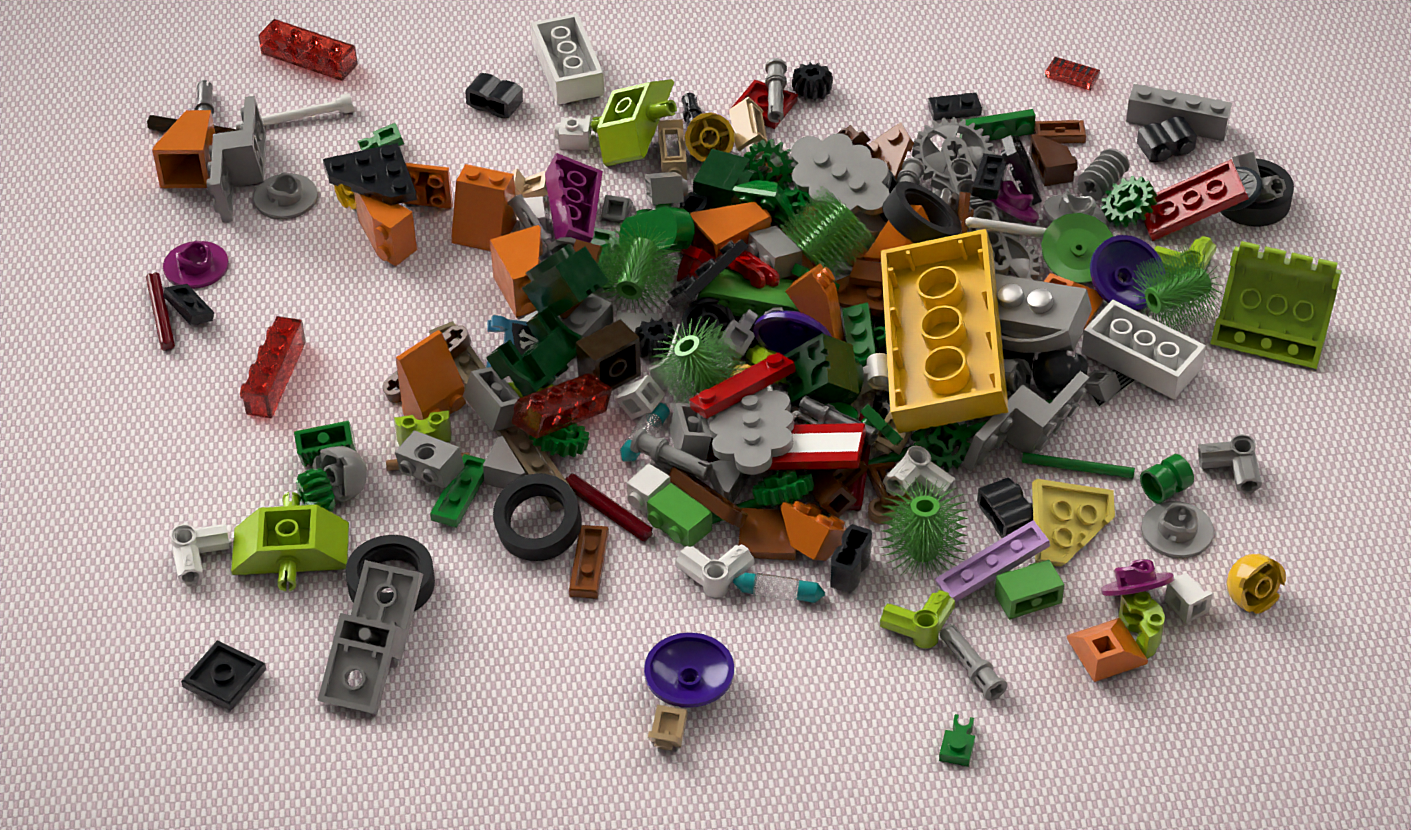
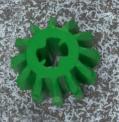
M312 468L298 474L296 484L298 494L301 496V505H319L332 512L336 503L333 487L330 484L327 473L321 468Z

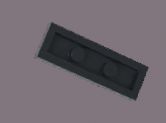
M983 153L972 187V196L979 197L982 200L998 199L1008 167L1002 156Z

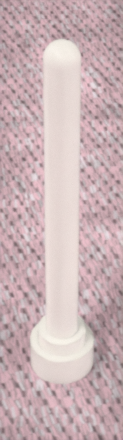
M350 93L340 95V98H336V101L271 114L261 118L263 125L267 126L333 111L348 114L354 112ZM243 121L236 123V129L240 130V124H243Z
M969 217L965 221L966 226L969 228L1043 238L1044 232L1047 229Z

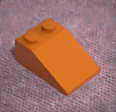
M354 192L358 221L377 256L394 266L399 265L417 250L413 212L400 204H386L382 202L380 197L374 195L367 197Z
M820 263L794 281L785 292L800 313L814 318L826 327L832 337L845 342L837 288L833 282L835 277L829 268H823Z
M435 331L396 357L404 416L413 415L418 420H424L432 412L449 410V414H452L466 404V399L463 397L465 391L463 381L441 331Z

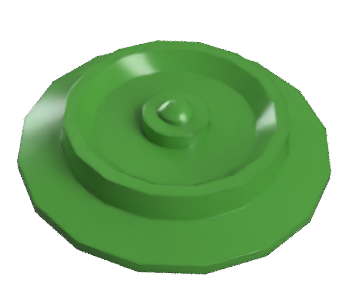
M1083 213L1065 214L1053 220L1044 232L1041 243L1043 259L1049 269L1057 276L1078 284L1092 282L1090 275L1092 255L1096 248L1108 238L1113 237V234L1106 224L1094 216Z

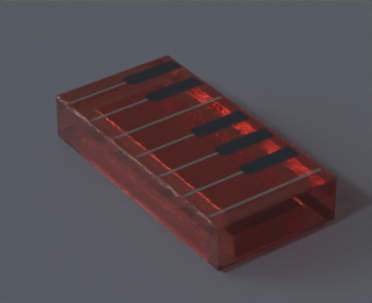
M1059 57L1053 58L1045 72V77L1090 91L1100 76L1099 69Z

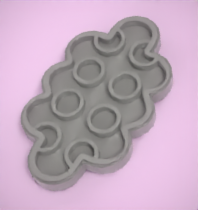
M837 133L828 136L823 141L814 136H806L794 143L791 154L796 167L793 169L792 179L798 190L809 192L812 201L819 196V192L822 191L820 188L823 186L825 189H828L827 191L832 192L838 201L840 199L842 204H846V207L853 211V214L859 210L868 215H877L884 212L883 202L890 194L889 189L885 186L890 178L889 169L883 160L872 158L871 152L866 146L853 145L847 135Z
M766 387L753 395L743 397L738 403L713 415L709 428L713 438L712 447L715 457L723 461H735L737 469L745 474L755 475L768 470L772 465V457L782 456L793 447L791 431L794 429V418L790 413L791 403L789 396L780 391H768Z

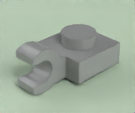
M750 309L746 314L742 315L739 322L733 319L725 330L727 332L726 338L731 343L730 346L735 345L737 347L734 353H740L741 357L745 354L755 337L754 333L749 329L758 315Z

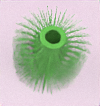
M827 191L826 193L824 192L825 197L818 194L823 199L821 202L815 198L820 205L817 206L812 202L815 205L813 208L809 206L810 208L808 210L805 209L803 215L799 212L802 216L801 219L794 214L799 220L798 223L789 217L795 223L793 225L795 227L792 228L788 225L789 228L784 229L789 234L788 237L792 238L797 247L803 250L802 253L811 263L815 265L821 263L823 268L826 266L838 276L834 271L835 268H840V263L844 265L838 257L840 256L848 262L847 256L853 258L851 255L853 252L858 256L853 249L856 247L862 252L856 245L859 243L864 247L861 243L863 241L866 242L864 240L865 237L867 239L869 235L871 237L872 235L865 231L866 228L859 223V218L846 207V204L844 205L841 201L839 202L837 198H834L835 196L832 197L829 194L830 192Z
M624 229L631 243L623 238L621 239L624 241L622 243L617 242V238L610 244V240H608V246L611 249L608 250L609 247H603L602 250L606 254H603V259L602 255L599 256L603 261L600 262L602 263L600 269L606 264L604 266L606 268L602 272L607 271L606 273L609 276H606L608 281L611 280L607 284H612H605L602 287L616 285V287H609L612 289L603 292L617 291L613 295H620L619 299L621 296L623 300L625 298L626 300L628 299V303L629 299L632 300L633 309V300L637 301L638 306H640L638 298L640 299L641 297L645 304V300L649 298L651 300L654 299L649 296L650 294L659 297L661 295L659 293L663 291L664 294L661 296L663 297L667 286V291H670L671 287L668 285V280L672 270V275H675V270L672 269L674 267H671L674 262L667 265L669 263L665 264V261L668 262L676 259H672L675 256L664 258L667 256L662 255H667L668 253L657 252L672 250H660L665 247H656L661 242L653 243L656 240L655 238L652 241L650 238L646 239L644 233L643 238L641 234L640 238H637L636 233H634L636 239L632 240L633 237H630V234ZM663 284H667V286L663 289L662 287H660Z
M1198 250L1197 258L1195 254L1193 264L1191 257L1189 258L1190 265L1187 262L1186 255L1188 251L1185 255L1182 251V254L1180 253L1179 261H1177L1175 253V257L1173 255V258L1171 257L1167 264L1164 263L1162 268L1161 265L1158 267L1154 261V264L1152 263V266L1149 267L1150 271L1147 269L1146 272L1149 278L1147 276L1145 278L1148 283L1145 281L1146 284H1142L1146 290L1140 291L1145 294V297L1139 299H1146L1144 303H1147L1150 313L1153 312V318L1156 321L1158 314L1159 323L1163 321L1164 324V318L1166 326L1168 325L1169 327V321L1170 325L1173 326L1176 322L1177 324L1180 322L1184 328V325L1186 326L1189 320L1192 323L1193 320L1195 322L1196 318L1192 311L1202 319V316L1204 318L1205 315L1204 311L1207 310L1209 317L1210 308L1207 306V303L1210 305L1211 302L1208 298L1211 300L1210 297L1215 300L1210 291H1215L1216 289L1212 288L1213 283H1211L1209 277L1211 275L1207 274V268L1205 270L1201 268L1202 262L1200 267H1198Z
M689 324V335L681 338L678 334L681 340L676 339L677 344H671L675 348L659 349L675 352L674 354H668L669 356L660 354L662 356L656 355V357H669L668 361L663 362L664 364L659 362V365H668L663 368L667 373L669 372V374L665 375L667 378H663V380H673L671 382L672 387L678 388L675 390L677 391L675 392L676 394L673 393L674 396L684 393L683 397L685 399L687 397L692 398L698 392L700 393L726 380L724 379L725 377H732L729 375L734 374L732 372L737 371L736 369L738 368L734 367L731 369V367L735 366L734 364L738 363V361L726 360L735 356L734 354L737 356L738 354L734 352L732 354L727 353L726 348L722 347L724 346L722 345L723 340H727L726 336L718 339L719 335L715 333L711 336L710 331L708 334L706 332L703 337L704 332L702 331L698 337L695 331L693 335H690L691 325Z
M926 477L924 496L923 490L922 493L920 492L921 496H917L913 489L912 491L916 497L914 499L913 496L911 497L903 489L912 501L896 493L897 496L907 503L888 499L900 506H883L896 512L881 514L893 518L892 520L881 522L893 527L882 530L893 536L881 540L893 542V540L901 539L894 541V544L881 548L901 547L895 548L898 550L886 555L899 554L897 552L904 553L890 562L911 555L903 563L905 564L913 558L909 566L911 567L914 561H918L915 569H917V566L919 569L920 562H922V575L923 562L926 564V571L929 567V561L932 562L934 568L936 567L933 559L947 570L936 556L943 561L951 563L942 555L958 558L948 551L954 549V552L967 551L959 550L953 547L954 544L948 543H955L957 541L958 544L956 545L967 544L955 538L968 536L955 531L967 527L956 522L968 518L958 516V519H948L957 517L955 514L968 510L950 509L962 503H954L955 505L946 504L958 496L951 497L942 502L939 501L947 495L946 493L937 500L935 497H931L933 490L931 494L929 491V495L926 496Z

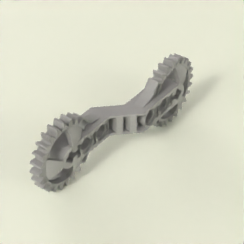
M955 117L952 118L951 123L942 118L940 125L935 120L932 122V127L925 125L923 132L919 131L917 139H914L912 157L921 160L925 166L923 180L931 178L930 186L941 191L944 188H948L951 195L953 192H956L958 195L960 192L971 193L969 211L971 212V209H974V218L1000 221L993 202L972 196V187L983 153L995 155V152L992 151L994 145L989 143L990 136H982V128L974 130L975 123L966 126L965 119L960 124L957 123ZM957 133L963 134L962 138L956 137ZM935 135H940L945 139L941 151L930 139ZM968 227V232L982 230ZM987 230L993 249L995 274L1008 276L1009 270H1011L1018 278L1037 281L1040 264L1037 263L1039 255L1033 254L1034 246L1026 247L1028 239L1019 241L1020 235Z

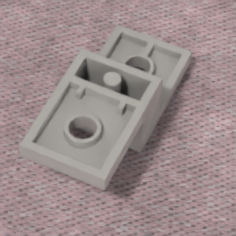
M255 96L245 97L244 107L240 110L243 124H240V130L213 134V143L209 145L211 162H208L210 179H207V189L209 194L214 196V210L216 213H220L222 222L233 221L234 187L264 182L266 131Z
M1080 371L1050 404L1022 384L1008 399L1009 412L993 415L975 434L962 466L969 471H972L977 464L982 466L992 453L990 450L993 447L998 449L1005 440L1022 453H1033L1035 450L1040 452L1050 439L1048 436L1051 433L1056 435L1065 423L1063 420L1067 416L1072 418L1079 409L1080 405L1078 403L1088 391L1084 387L1089 377Z
M365 560L351 615L343 613L339 615L317 701L375 715L378 714L391 659L402 660L423 578L422 573ZM386 588H391L394 597L390 603L383 604L380 601V593ZM359 670L362 680L359 685L351 687L348 683V676L352 671Z

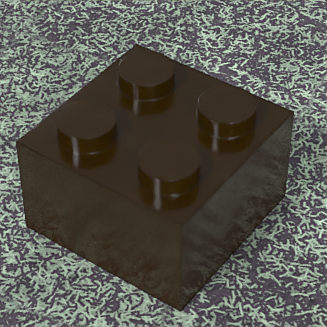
M621 319L576 342L578 381L596 399L641 376L640 339Z

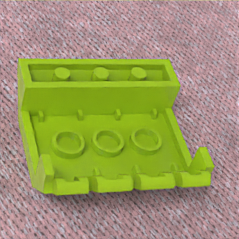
M1241 241L1240 247L1235 246L1229 265L1231 268L1224 292L1225 296H1223L1219 312L1220 316L1216 318L1210 344L1317 369L1342 270L1337 269L1338 262L1319 258L1318 264L1315 265L1312 264L1314 257L1292 252L1289 259L1286 258L1287 251L1265 246L1264 253L1259 252L1260 245Z

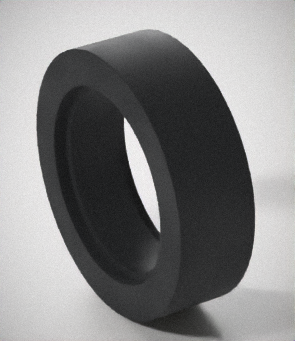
M1256 158L1261 178L1278 175L1279 178L1285 181L1286 189L1283 192V196L1268 202H1253L1240 210H1223L1220 213L1235 223L1261 227L1275 224L1288 214L1293 197L1294 183L1289 173L1281 166L1271 161Z
M908 181L897 183L883 202V211L889 222L897 231L913 243L958 235L962 230L960 219L954 210L935 193L916 183ZM910 205H921L929 221L919 215Z
M529 474L512 481L501 491L493 508V521L501 543L511 554L528 561L549 560L564 553L575 542L581 529L582 516L574 491L565 481L549 474ZM536 496H546L557 500L564 507V518L560 526L553 533L542 538H526L517 534L511 528L513 512L523 501Z
M383 535L372 538L358 546L347 561L345 573L349 596L353 603L365 560L375 563L389 560L405 561L423 574L414 611L421 608L434 591L435 576L432 557L427 548L413 538L403 535ZM393 592L380 593V601L383 604L390 603L394 597Z

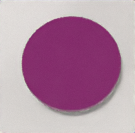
M1011 180L1003 181L997 200H989L1004 212L1023 221L1036 223L1039 219V214L1030 206L1033 195L1020 193Z
M195 240L181 244L171 250L164 259L163 271L167 280L173 285L188 284L192 289L212 285L220 280L228 269L229 261L225 250L219 245L208 241Z
M1152 560L1132 561L1128 567L1115 568L1116 581L1103 586L1101 593L1104 596L1139 593L1172 583L1175 579L1172 573H1156Z

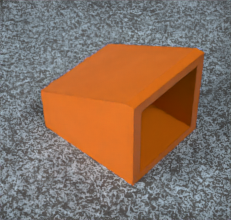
M186 110L153 146L152 152L160 188H207V179H210L208 162H211L209 145H212L213 134H215L211 110Z
M468 164L464 165L456 180L451 243L491 251V239L511 233L518 220L514 210L508 204L516 196L514 174Z
M756 202L690 213L695 228L692 241L693 246L704 250L714 258L719 256V250L730 240L735 243L742 239L748 244L750 232L771 227L770 223H772L769 212L766 209H762Z
M539 225L490 240L493 278L516 318L537 311L522 288L531 282L526 272L540 263L538 258L543 253L541 227Z

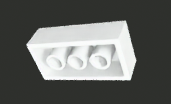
M578 13L531 22L533 47L557 105L604 95L603 70Z
M1112 300L1084 329L1081 353L1175 399L1202 369L1206 345Z

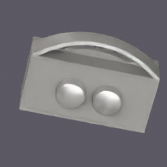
M995 274L1003 349L1023 353L1047 352L1057 349L1074 351L1092 311L1087 289Z

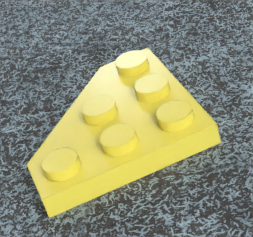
M1043 479L1034 480L1032 482L1033 520L1050 542V547L1035 555V563L1050 560L1053 566L1062 567L1115 517L1114 490Z

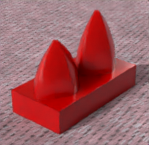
M690 245L688 249L679 252L683 257L679 264L677 281L680 282L689 274L690 277L692 275L696 276L697 274L694 271L700 265L711 258L714 260L716 258L704 250Z

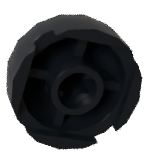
M701 298L693 301L684 311L681 319V331L683 335L685 331V335L688 336L690 324V335H693L694 331L697 335L703 325L707 323L702 337L712 326H714L712 330L719 326L721 328L720 332L723 333L733 319L735 320L731 309L717 304L719 300Z
M1057 349L1041 352L1038 354V359L1034 358L1032 373L1037 389L1053 400L1080 371L1085 375L1088 373L1087 360L1075 353V357L1068 356L1067 350Z

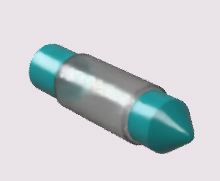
M659 402L653 412L645 413L625 439L623 446L620 448L623 462L636 461L639 455L643 454L642 452L635 453L630 448L632 439L639 429H645L653 437L658 434L663 423L670 415V410L666 403Z
M745 572L733 579V583L741 592L750 593L754 596L816 603L825 596V591L819 583L799 580V578Z

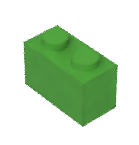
M672 483L668 484L647 501V518L649 523L654 528L661 529L674 542L680 543L684 547L694 546L712 531V511Z
M1046 560L997 575L994 595L1010 620L1061 604L1065 584L1050 560Z

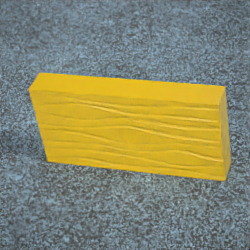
M982 229L881 250L890 413L898 434L925 429L931 426L936 427L948 423L1008 413L994 256L987 230Z

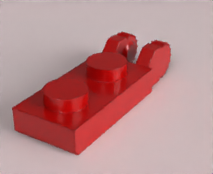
M746 250L728 265L729 269L742 274L743 278L750 280L751 285L756 288H763L765 284L771 287L778 286L780 277L778 272Z

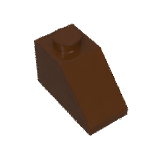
M1037 134L1031 135L1029 155L1044 187L1073 182L1074 171H1077L1078 163L1076 157L1071 155L1068 146Z

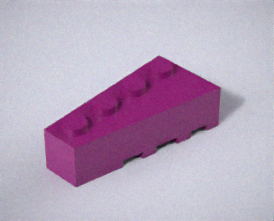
M555 153L545 172L555 240L571 237L591 243L594 235L603 171Z

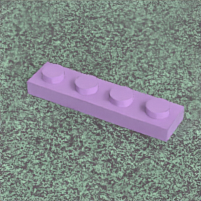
M1032 520L935 578L936 584L941 591L949 593L956 603L996 579L997 575L1010 571L1050 547V542L1035 521Z

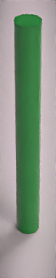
M1023 452L1022 463L1134 479L1135 467Z

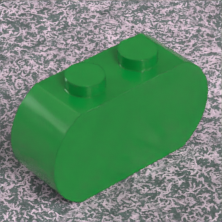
M670 203L658 204L654 210H637V215L626 217L621 225L620 233L627 238L629 237L624 229L634 239H636L634 233H636L637 238H640V234L643 238L644 233L646 239H649L652 234L651 241L657 236L658 238L653 243L656 244L660 240L663 242L657 244L656 247L664 246L665 248L660 250H672L657 252H666L668 254H671L669 252L688 249L693 241L695 231L694 222L689 212L683 208L671 207Z

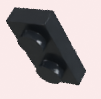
M977 92L928 98V107L932 119L935 121L942 120V118L947 120L953 117L956 119L982 115V107Z
M188 284L164 288L163 297L190 325L213 321L215 312Z

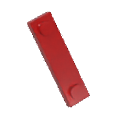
M779 352L769 355L759 363L690 398V408L705 419H708L738 403L743 397L753 395L796 372L795 363Z

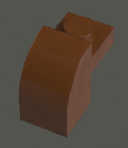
M860 459L859 468L817 469L813 476L814 490H812L815 499L828 513L839 518L857 501L849 487L869 468Z

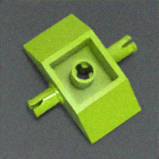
M672 79L647 82L611 92L602 116L593 117V121H591L592 130L598 133L603 164L606 167L645 158L660 118L674 116L675 112H677L676 103L673 100H668L675 83Z
M287 492L282 498L283 506L258 508L234 528L231 573L232 575L279 573L278 588L287 591L288 581L289 591H292L296 588V572L346 569L349 546V522L319 505H300L301 496L298 493L292 492V501H289L290 494Z

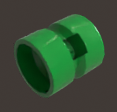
M1173 454L1162 460L1160 464H1155L1142 471L1140 483L1148 498L1154 503L1160 504L1173 497L1175 493H1179L1192 486L1194 474L1190 464L1184 457L1179 454Z

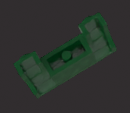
M551 306L541 310L526 322L538 342L523 355L519 353L512 341L508 340L485 357L501 380L508 376L511 378L515 387L524 398L534 394L541 387L542 389L548 387L556 381L555 377L560 376L569 369L567 364L577 356L576 342L582 339L580 334L569 329L559 319Z

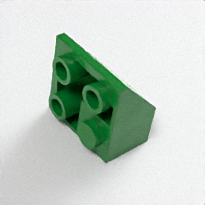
M754 180L734 186L732 191L738 197L741 204L756 202L762 209H766L769 212L773 223L785 226V220L789 223L791 222L788 219L789 217L793 220L795 219L791 203L778 183Z

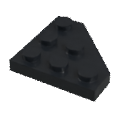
M1010 135L1003 138L1002 142L1005 149L1001 151L1006 165H1012L1010 171L1015 182H1021L1018 184L1021 193L1033 195L1032 205L1042 202L1027 151L1019 136Z
M398 143L323 159L324 169L330 184L336 186L343 184L351 187V191L367 197L371 195L380 197L382 202L389 205L417 200L416 191Z
M742 239L735 243L730 240L719 250L722 253L715 260L711 258L707 262L705 261L694 271L697 274L696 276L692 275L689 279L675 286L669 292L672 297L666 302L675 309L692 300L749 246Z

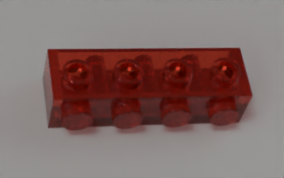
M273 19L258 35L261 54L343 81L358 65L355 45L277 19Z
M276 316L273 325L268 327L266 340L263 345L259 346L256 362L251 364L249 377L240 388V398L243 399L246 415L265 418L273 417L306 343L301 319Z
M584 374L517 399L511 423L534 438H540L606 412L613 388L600 381L593 374Z

